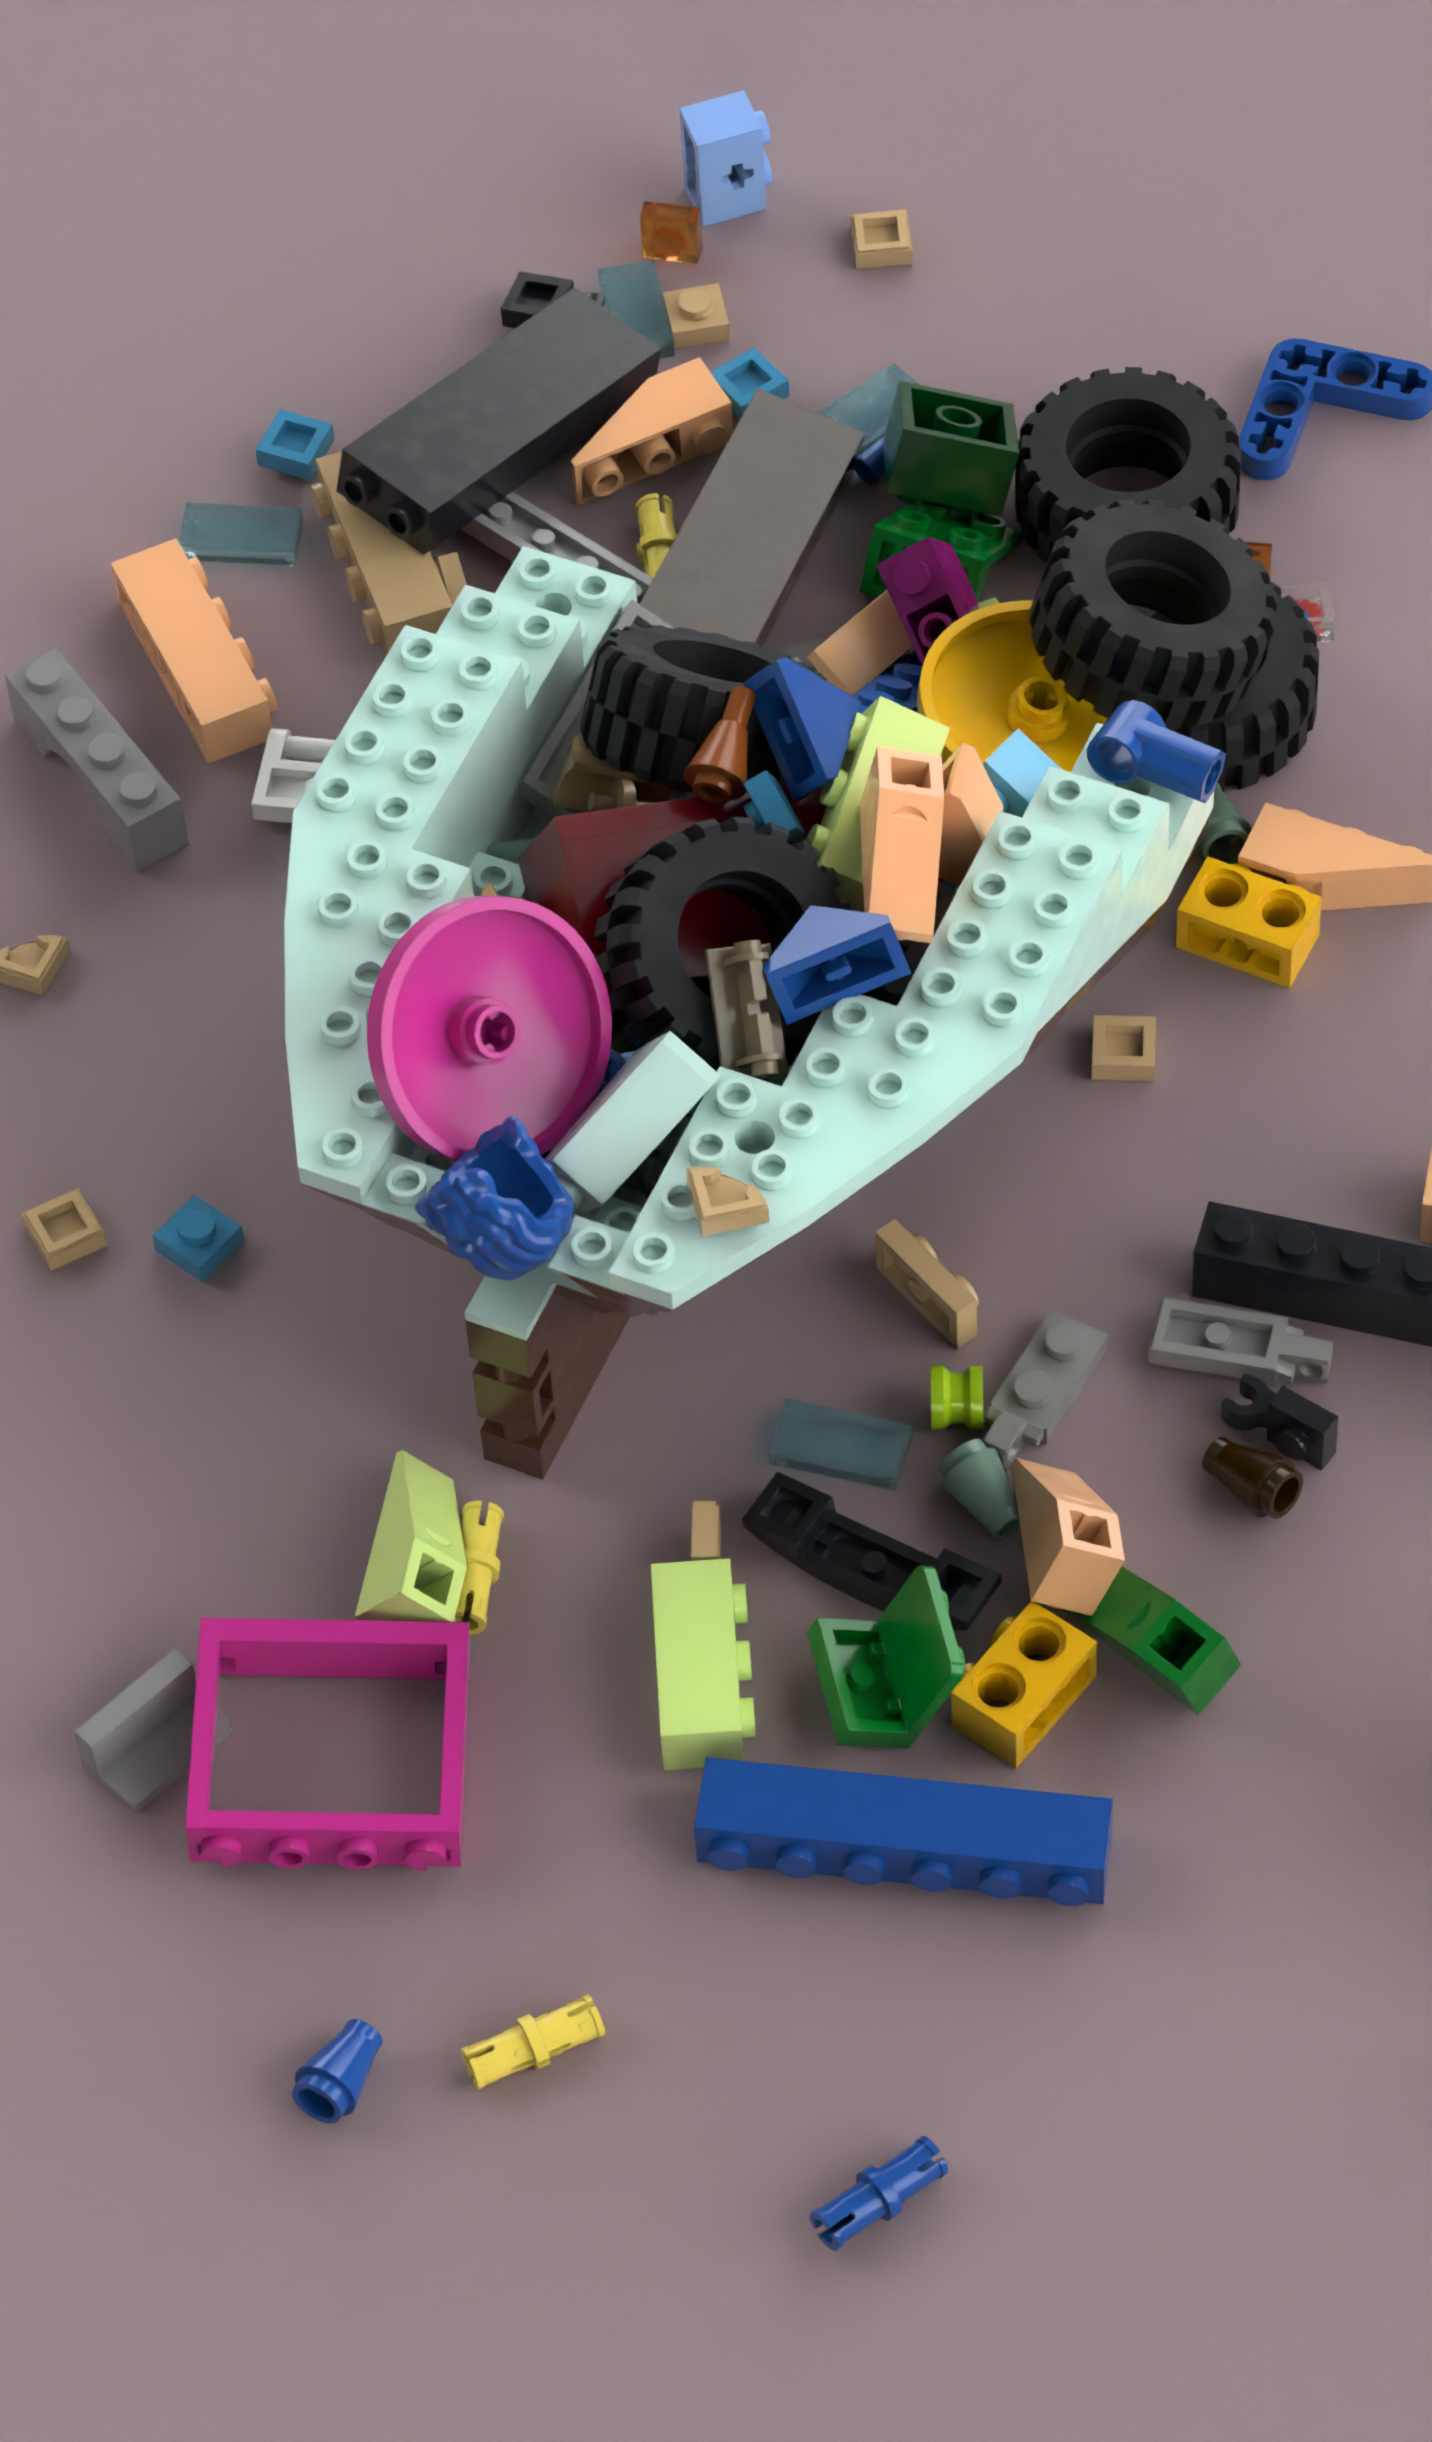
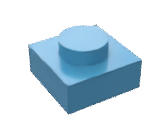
M755 347L711 371L715 380L732 402V413L739 420L743 416L757 388L783 399L789 397V380Z
M279 409L256 448L258 466L311 480L317 470L315 459L325 456L335 440L333 424Z
M765 770L743 783L752 801L743 805V808L748 818H752L754 821L755 830L768 823L785 828L789 832L786 843L790 845L807 836L779 782L769 772Z
M196 1195L152 1235L157 1252L201 1282L244 1242L241 1225Z

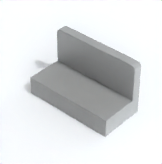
M175 1648L74 1731L82 1766L134 1812L144 1808L190 1769L196 1678L193 1664ZM218 1709L215 1747L233 1731L230 1719Z

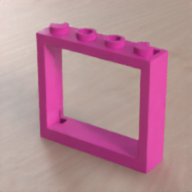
M201 1617L185 1825L189 1862H221L222 1867L234 1866L237 1863H272L275 1866L287 1869L300 1868L306 1864H340L345 1868L364 1870L375 1865H408L413 1869L426 1871V1866H461L470 1672L469 1622ZM220 1675L446 1679L440 1813L388 1814L210 1810Z

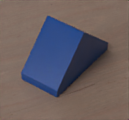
M787 657L774 661L743 683L744 687L756 693L757 697L753 706L793 802L806 798L838 777L851 736L850 731L856 712L859 711L861 701Z
M810 905L763 966L767 980L787 1025L834 1006L844 998L856 997L911 974L888 915Z

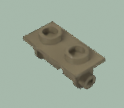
M748 940L734 943V947L706 949L705 955L721 1067L757 1079L788 1076L779 1005L763 970L764 964L772 955L771 944H761L760 940Z

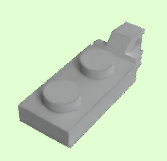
M1164 1297L1160 1299L1147 1355L1148 1364L1240 1379L1244 1374H1248L1261 1379L1264 1383L1276 1384V1382L1279 1384H1292L1293 1379L1301 1382L1328 1383L1333 1361V1341L1303 1336V1330L1288 1325V1317Z
M1053 1309L1050 1310L989 1403V1409L984 1418L985 1424L991 1427L983 1439V1443L987 1448H995L997 1450L1005 1472H1007L1014 1458H1016L1026 1442L1036 1447L1040 1442L1048 1443L1107 1352L1109 1334Z

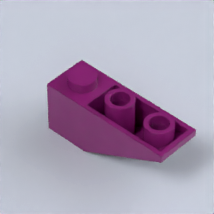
M926 537L876 565L922 666L929 649L945 629L963 616L980 609L974 591L952 544Z

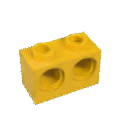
M1207 856L1177 909L1176 948L1291 988L1320 935L1322 897L1310 893L1298 885L1285 884L1256 874L1242 865L1228 864Z
M1031 1601L1016 1619L1009 1616L998 1626L991 1638L989 1649L976 1664L972 1662L965 1664L961 1681L949 1695L951 1697L952 1727L1017 1769L1096 1678L1097 1641L1038 1603ZM1042 1654L1050 1658L1044 1661H1034L1027 1657ZM1002 1700L1010 1703V1705L992 1707L987 1705V1703Z

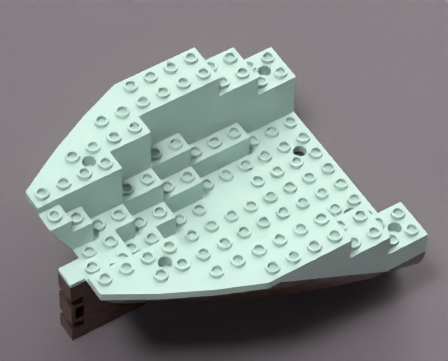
M525 546L521 548L495 593L465 584L436 634L408 625L403 627L294 808L292 818L284 917L285 1043L300 1183L337 1201L352 1205L394 1228L406 1231L449 1253L451 1251L447 1246L445 1237L430 1229L425 1219L415 1210V1205L436 1182L441 1180V1176L454 1162L442 1159L426 1151L410 1139L392 1119L381 1100L372 1076L367 1047V1020L374 986L388 955L400 938L417 921L436 908L462 898L481 896L482 889L489 883L503 897L516 896L518 899L527 900L519 864L486 854L487 849L493 841L508 842L535 838L553 819L521 797L518 793V785L595 658L598 645L608 636L631 600L637 602L635 580ZM1096 723L1071 772L1052 766L1048 767L1022 818L1002 811L998 812L967 874L956 891L957 893L943 917L931 944H929L897 1006L860 994L856 997L844 998L834 1006L822 1010L799 1055L787 1059L788 1076L757 1079L719 1066L717 1073L721 1075L720 1078L703 1096L681 1139L673 1143L672 1149L650 1153L602 1206L589 1212L584 1211L580 1206L577 1210H574V1220L569 1234L561 1241L554 1255L548 1261L513 1280H502L484 1276L464 1312L470 1357L479 1360L472 1373L478 1416L486 1419L480 1430L484 1459L543 1480L630 1316H638L641 1313L653 1316L660 1311L670 1312L808 1227L925 1143L1020 1065L1056 1029L1061 1017L1104 978L1155 925L1184 866L1205 835L1214 807V792L1206 803H1202L1138 776L1129 783L1123 784L1109 782L1100 777L1092 769L1087 759V747L1104 725ZM623 1032L611 1042V1049L615 1050L618 1054L633 1051L630 1039ZM714 1167L721 1169L722 1175L737 1179L746 1185L752 1184L760 1191L767 1203L769 1223L702 1237L687 1185L686 1168Z

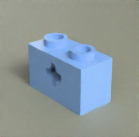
M744 90L679 108L684 187L702 227L766 210V185L772 184L773 177L768 157L763 148V145L770 144L771 142L769 126L763 111L754 112Z

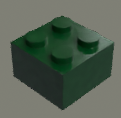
M899 380L883 440L886 493L894 494L899 500L912 505H925L928 502L952 506L957 512L971 517H982L986 513L1002 517L1019 456L1014 405Z

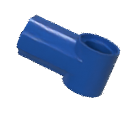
M1135 700L1124 701L1120 704L1087 747V759L1092 769L1109 782L1117 784L1129 783L1138 776L1202 803H1206L1213 794L1217 781L1223 771L1226 753L1221 752L1219 749L1167 729L1162 717L1154 708L1144 702Z

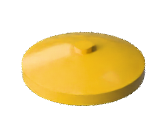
M1033 600L1003 602L975 610L952 623L940 634L929 649L923 663L917 690V711L919 714L950 728L941 753L943 763L964 742L976 749L983 764L1019 728L1062 770L1071 772L1096 723L1104 724L1108 718L1093 712L1094 705L1084 699L1078 702L1067 694L1064 688L1065 683L1061 679L1054 681L1043 664L1045 656L1039 657L1031 637L1033 630L1029 623Z

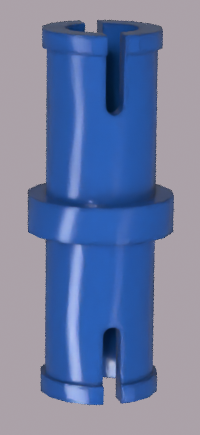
M921 2136L915 2140L913 2145L881 2167L876 2168L870 2165L856 2175V2184L823 2207L817 2208L810 2213L809 2218L814 2229L823 2224L827 2228L817 2234L821 2241L828 2248L836 2251L843 2246V2243L879 2218L889 2221L902 2212V2202L937 2178H942L948 2173L945 2158H940L936 2162L931 2160L933 2156L941 2152L939 2148L928 2137Z

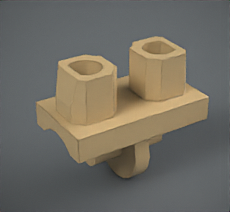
M577 735L573 737L564 756L563 770L552 790L554 806L591 812L665 802L669 800L674 790L667 789V786L655 782L648 783L635 778L634 774L627 771L620 772L610 767L607 760H599L591 753V750L586 747L582 735Z

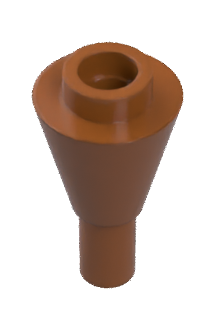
M735 686L732 688L722 720L717 722L683 772L684 779L692 787L694 794L704 801L724 804L729 800L739 799L746 793V788L743 784L747 781L748 730L746 727L757 697L756 693L747 687Z

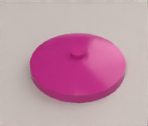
M474 896L449 902L431 911L409 928L394 946L380 970L372 993L367 1020V1047L370 1068L377 1091L385 1108L401 1130L416 1144L426 1151L452 1162L458 1161L465 1151L475 1148L481 1134L497 1125H502L505 1119L511 1115L517 1116L525 1124L527 1133L537 1144L540 1155L555 1147L595 1100L606 1073L612 1042V1015L607 986L596 958L586 942L573 927L553 911L524 899L503 896Z

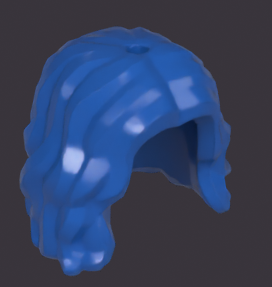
M513 1115L505 1119L502 1125H497L481 1134L475 1148L465 1151L459 1160L455 1161L441 1176V1180L436 1182L415 1205V1210L425 1219L430 1229L445 1237L447 1246L453 1255L468 1260L476 1270L485 1276L502 1280L519 1278L548 1261L554 1255L561 1241L569 1234L574 1220L573 1199L557 1179L550 1161L540 1156L537 1144L529 1137L525 1124L517 1116Z

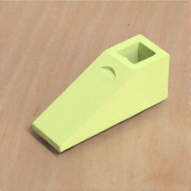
M401 1450L395 1456L354 1618L357 1620L454 1622L467 1569L454 1480Z

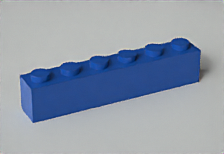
M706 1757L694 1825L697 1862L710 1863L719 1869L729 1871L741 1870L745 1867L778 1870L784 1875L796 1878L809 1877L813 1874L846 1877L852 1882L863 1885L877 1884L881 1881L914 1884L922 1890L931 1892L945 1891L949 1888L982 1891L984 1894L998 1899H1009L1022 1895L1050 1898L1052 1901L1066 1906H1078L1086 1902L1104 1904L1112 1839L1113 1799Z

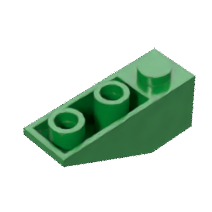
M1123 1566L1092 1616L1062 1609L1197 1715L1202 1712L1241 1666L1240 1661L1223 1635L1176 1599Z

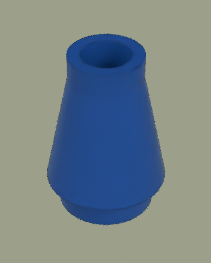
M359 2019L349 2020L340 2033L296 2071V2085L292 2090V2096L299 2108L310 2117L324 2123H336L342 2116L351 2114L355 2110L373 2059L383 2044L379 2032L365 2021Z

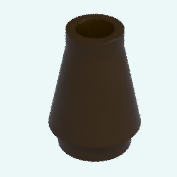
M1225 1437L1215 1439L1203 1457V1470L1218 1479L1257 1517L1269 1515L1274 1519L1281 1518L1292 1509L1300 1496L1303 1477L1300 1472L1294 1469L1292 1460L1237 1444Z

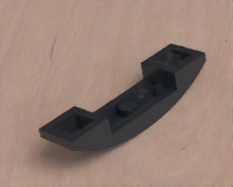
M778 1471L742 1518L743 1527L803 1571L854 1599L882 1611L887 1608L917 1566H933L936 1569L940 1586L948 1597V1613L953 1630H968L1002 1583L1000 1573L944 1548L938 1558H934L835 1512L832 1496Z

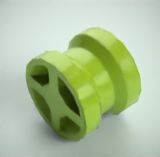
M931 1365V1431H944L950 1424H965L970 1430H984L983 1365H969L963 1372H950L944 1365Z

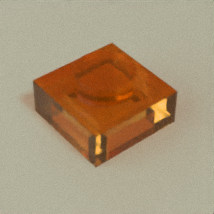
M644 201L640 214L642 256L665 261L698 264L703 248L700 208Z

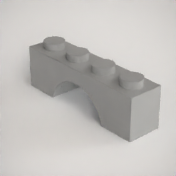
M57 648L5 674L15 723L44 758L56 752L71 767L88 793L100 817L106 835L136 872L189 845L181 798Z

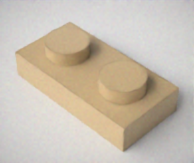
M895 1218L875 1231L876 1268L957 1350L978 1336L977 1307L979 1306V1300L971 1284L959 1274L953 1276L938 1261L930 1243L920 1234L912 1236Z

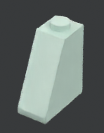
M671 1031L643 1045L633 1053L545 1158V1160L550 1161L553 1165L557 1179L573 1199L574 1210H577L580 1206L584 1211L589 1212L602 1206L720 1078V1074Z

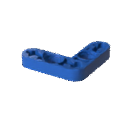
M1292 338L1280 342L1270 353L1240 434L1241 470L1249 477L1257 480H1272L1284 475L1292 463L1314 401L1401 420H1415L1424 417L1432 409V371L1416 362L1306 339ZM1294 365H1300L1298 370L1291 369ZM1322 369L1327 370L1326 378L1321 377ZM1352 372L1363 375L1367 381L1361 385L1347 386L1338 381L1337 378L1342 374ZM1378 381H1383V389H1377ZM1406 388H1413L1411 394L1404 393ZM1285 402L1292 405L1296 410L1289 415L1276 416L1270 414L1265 408L1272 403ZM1266 435L1273 437L1274 448H1270L1267 454H1260L1266 442Z

